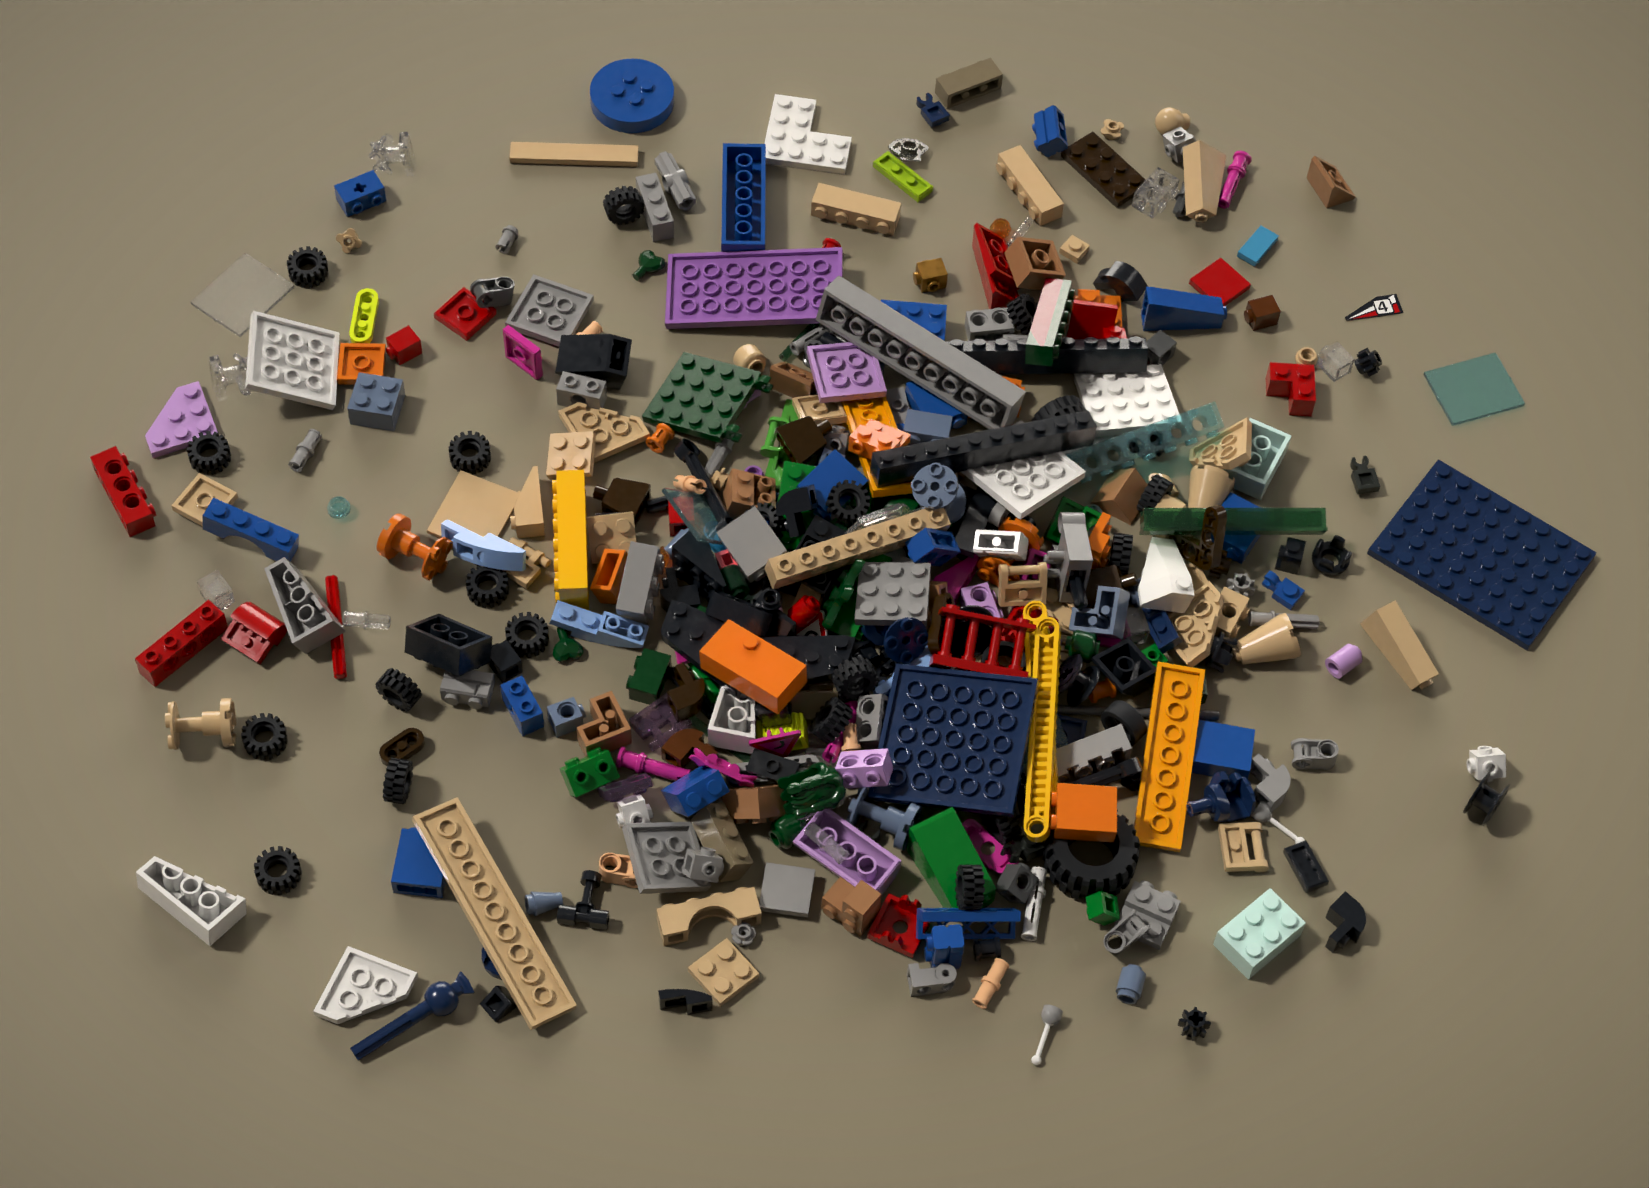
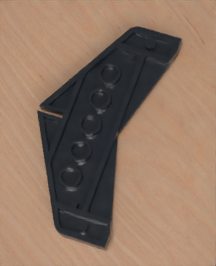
M672 600L661 628L662 640L736 698L738 690L700 667L699 651L725 622L688 604ZM846 635L760 637L807 665V683L805 685L832 680L833 671L839 669L838 665L840 663L844 664V661L847 659L850 661L856 643V637ZM740 692V699L748 697Z

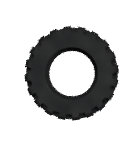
M1117 814V834L1114 842H1102L1111 850L1114 859L1100 866H1090L1078 861L1068 848L1070 844L1077 840L1054 838V829H1050V834L1045 840L1043 860L1045 861L1044 868L1050 874L1049 879L1054 885L1058 883L1060 885L1059 890L1064 894L1068 891L1072 894V898L1079 899V897H1084L1085 901L1087 896L1100 890L1114 896L1118 895L1121 889H1125L1129 885L1131 878H1133L1140 854V841L1135 836L1137 831L1132 824L1128 826L1129 819L1124 815L1119 816Z

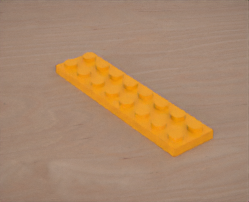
M886 397L840 401L847 415V425L850 434L860 424L865 426L870 419L898 429ZM858 455L865 477L869 480L868 486L873 498L913 493L911 482L877 488L870 473L871 460Z
M1164 662L1157 663L1142 764L1143 771L1141 772L1134 828L1137 831L1135 836L1139 838L1140 846L1174 852L1181 851L1205 677L1204 669Z

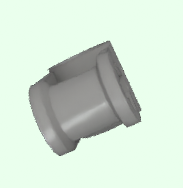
M1295 739L1291 742V749L1294 751L1292 767L1300 770L1331 769L1336 763L1339 751L1338 745L1329 739ZM1322 753H1328L1331 756H1325Z
M1135 909L1125 915L1105 935L1103 942L1109 952L1114 954L1123 952L1151 929L1149 925H1145L1136 915L1137 911ZM1130 921H1132L1138 927V930H1136L1133 927ZM1113 935H1118L1122 938V945L1118 949H1112L1109 946V939Z

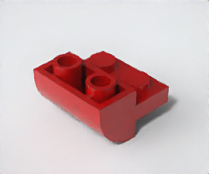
M245 602L231 614L230 617L233 620L221 637V640L261 664L272 646L279 645L287 632V628L284 622L254 603Z

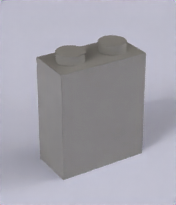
M756 506L716 532L719 540L750 583L754 580L760 581L767 575L764 568L768 559L788 553Z

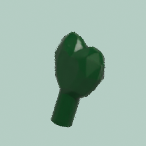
M651 250L643 251L640 253L638 261L640 267L632 276L638 281L646 272H655L663 269L666 265L665 259L655 256Z
M558 627L559 641L553 649L554 659L563 662L568 658H580L584 653L582 645L576 640L569 638L566 629Z

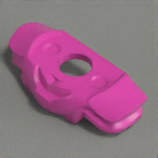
M694 748L695 755L691 754L689 757L699 767L706 766L719 770L721 774L736 780L739 786L754 787L752 781L756 780L757 776L740 774V768L737 764H731L724 759L718 758L716 754L705 756L701 750Z
M974 819L965 820L962 825L984 866L1002 874L1006 865L1011 864L1009 862L1011 855H1000L1003 845ZM989 842L995 846L993 854L985 855L981 852V846L984 843Z

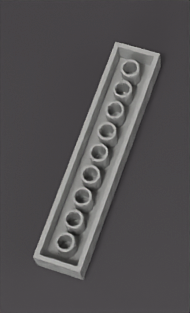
M841 276L836 277L824 289L816 321L988 429L1011 426L1015 422L1026 391Z

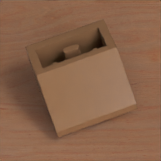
M731 469L723 486V505L730 517L737 519L746 510H750L752 505L758 507L757 503H762L763 505L768 503L776 508V481L774 478Z

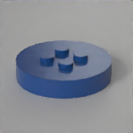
M632 58L614 61L601 68L592 79L590 85L591 109L595 117L612 130L623 133H642L652 130L664 123L673 110L674 86L672 79L663 68L647 60Z

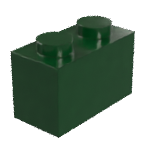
M647 648L643 649L642 655L636 657L634 675H629L626 683V689L629 690V699L657 706L668 678L667 672L672 668L671 655Z

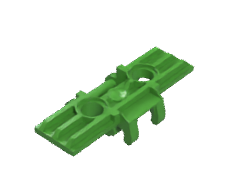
M786 399L781 417L769 418V430L765 444L760 450L762 456L770 458L765 476L775 479L776 491L780 489L783 469L778 464L782 461H791L781 446L773 447L776 438L774 433L777 427L798 420L792 400Z

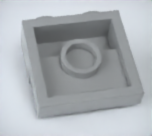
M1143 880L1140 883L1134 881L1119 917L1121 920L1131 910L1135 909L1137 911L1136 915L1142 922L1151 927L1138 941L1160 950L1181 901L1171 891H1164L1162 893L1155 890L1153 884ZM1130 921L1133 927L1136 930H1138V927L1132 921Z

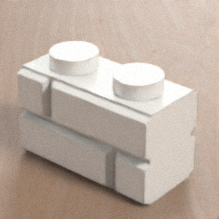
M977 529L973 552L980 558L983 556H993L1002 560L1015 559L1016 561H1025L1029 541L1022 532Z

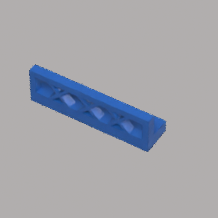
M917 908L916 938L926 939V936H931V933H923V922H936L939 926H946L949 922H961L963 932L966 929L970 932L963 933L964 939H994V937H999V939H1015L1016 922L1021 921V911L1015 908H982L981 910ZM973 922H985L987 924L980 933H975L969 927ZM997 922H1009L1008 933H999L993 926Z

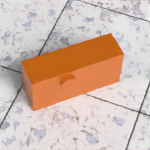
M730 619L725 622L699 651L700 667L776 714H779L807 683V665Z

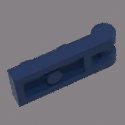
M1138 608L1142 619L1162 654L1183 642L1166 611Z

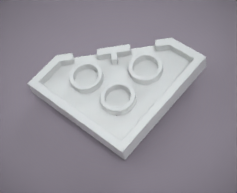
M348 946L313 1011L314 1015L335 1024H340L407 999L418 977L417 972Z

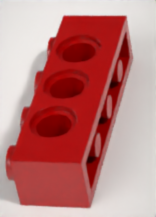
M114 446L90 456L94 471L129 537L155 527L153 517L157 515L151 503H146L145 500L148 498L143 487L136 485L138 479L133 469L128 470L129 462L124 453L120 454L117 447Z
M208 599L135 658L139 673L154 687L158 686L226 631L228 625L225 614Z

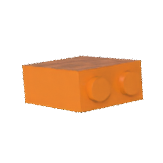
M1057 783L1055 792L1051 791V806L1054 807V814L1050 816V829H1054V838L1114 842L1117 834V787Z

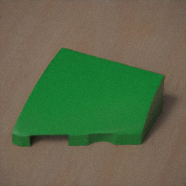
M1063 496L1043 538L1059 545L1061 533L1058 530V517L1060 512L1084 513L1087 531L1097 523L1102 513L1088 506H1082Z

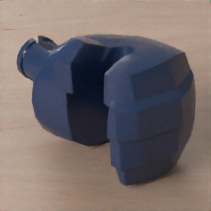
M1224 771L1216 772L1209 785L1204 789V798L1187 802L1186 809L1190 817L1208 813L1215 822H1235L1246 819L1254 813L1256 806L1255 793L1247 777H1242L1237 772H1233L1229 777Z

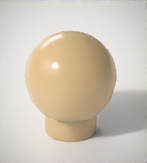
M1167 107L1157 114L1155 126L1162 135L1180 126L1187 130L1190 126V117L1187 113H1181L1178 109Z

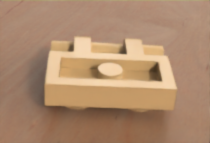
M512 537L509 542L526 550V556L529 559H526V569L524 571L503 570V572L506 571L508 578L527 589L541 574V568L536 565H542L547 568L551 560L545 557V553L540 550L535 551L529 547L528 543L524 540Z

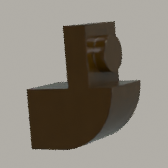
M684 662L675 665V680L679 687L667 691V704L677 723L696 715L702 709L705 699L704 679L696 680L691 669L688 670Z

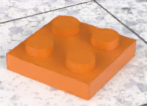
M341 343L337 383L341 385H355L359 372L384 376L386 344Z

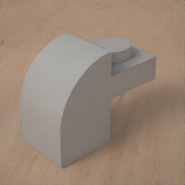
M1257 754L1251 761L1250 772L1261 782L1254 791L1255 801L1258 804L1262 801L1265 802L1273 812L1285 800L1290 786V774L1283 764L1278 769H1275L1270 760L1264 759L1260 754Z

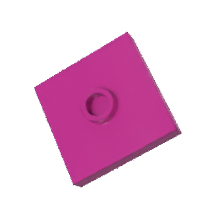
M507 325L503 328L505 357L534 379L539 380L543 376L541 349L510 325Z

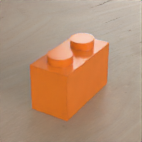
M604 549L590 587L600 603L617 604L628 556L625 550Z

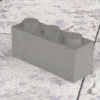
M657 173L636 177V189L644 203L643 215L653 242L674 238V221Z

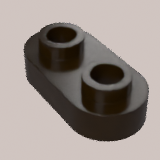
M408 728L384 743L379 751L381 762L387 766L389 760H391L389 758L390 755H396L395 758L407 760L421 751L425 744L423 733L417 728ZM411 741L416 742L414 745L409 744Z

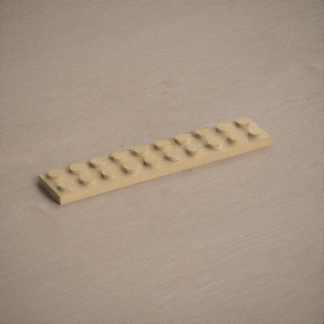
M458 797L413 816L412 821L530 1030L575 1010L577 1005Z

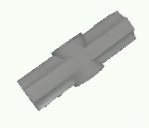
M666 151L659 153L655 158V165L662 176L666 192L671 193L679 209L684 211L691 209L696 204V198L689 187L684 169L678 167L671 153Z

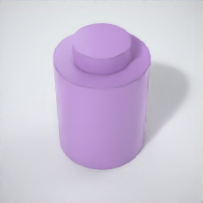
M1346 644L1325 660V666L1333 677L1340 679L1362 663V652L1357 646Z

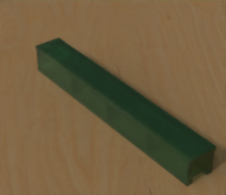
M1143 508V512H1140L1139 535H1201L1204 513L1207 508ZM1225 508L1227 513L1225 535H1323L1328 531V527H1326V508Z

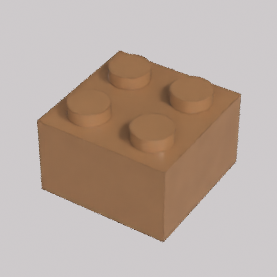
M1017 237L1004 252L1017 288L1042 290L1046 278L1063 279L1066 276L1054 242L1051 240Z

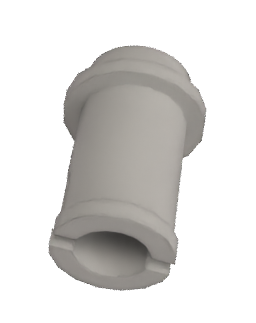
M512 225L503 228V234L495 246L497 250L500 248L499 252L503 254L509 252L512 243L519 237L518 229Z

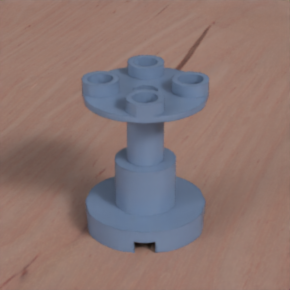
M937 462L927 465L917 472L911 482V488L915 500L921 506V510L925 508L933 510L944 508L951 524L958 521L965 513L967 499L963 488L958 484L955 473L949 467Z
M870 787L859 788L858 798H853L849 804L848 812L850 814L846 821L855 827L862 815L881 823L880 829L896 835L893 847L901 851L905 850L908 844L909 828L918 824L922 813V806L911 803L906 812L891 806L886 810L867 802Z

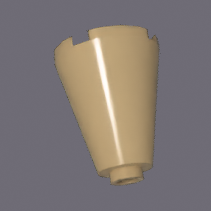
M1195 465L1190 472L1187 523L1196 531H1202L1204 513L1207 507L1222 505L1235 485V478L1233 477L1232 480L1229 478L1230 473L1210 465H1205L1204 469H1198L1199 465Z
M1287 614L1277 615L1239 639L1235 648H1232L1235 660L1237 662L1241 661L1244 665L1300 657V646L1297 637H1294L1293 626Z

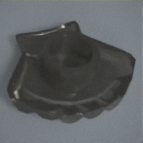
M897 139L888 146L889 151L894 156L900 158L902 162H920L921 157L928 150V146L915 139Z

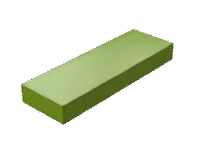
M889 151L873 161V167L915 201L920 202L933 192L931 184Z

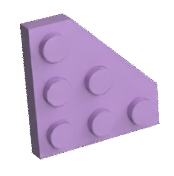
M199 381L177 387L146 433L145 438L152 458L189 447V441L193 442V436L199 438L198 433L200 432L203 435H207L206 431H211V435H213L214 431L218 432Z

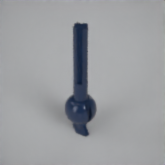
M460 971L455 982L452 984L446 981H438L431 984L424 994L425 1000L352 1046L350 1049L356 1059L359 1061L431 1014L436 1016L451 1014L458 1006L459 996L475 993L469 980Z

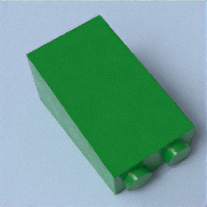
M953 807L909 828L907 852L943 908H958L955 897V878H957L956 871H958L959 865H981L983 868L982 872H984L983 879H985L984 901L981 908L992 904L995 899L996 887Z

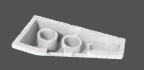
M1152 537L1150 540L1145 566L1138 586L1139 602L1142 608L1185 613L1195 596L1191 575L1175 541L1172 539Z

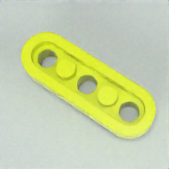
M362 289L356 295L349 331L351 343H371L379 306L378 294L373 289Z

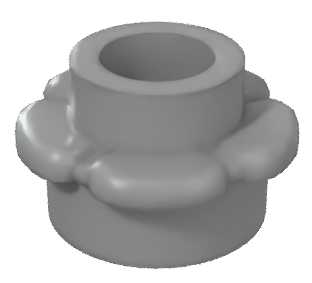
M746 922L735 925L731 930L732 940L742 947L750 945L753 942V938L756 937L755 929Z

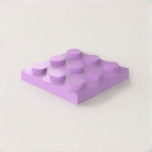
M851 342L807 346L806 352L820 403L886 397L887 389L877 358Z

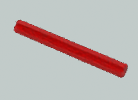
M336 575L327 576L325 578L327 606L342 625L338 577ZM342 633L331 640L335 679L347 677L344 637Z

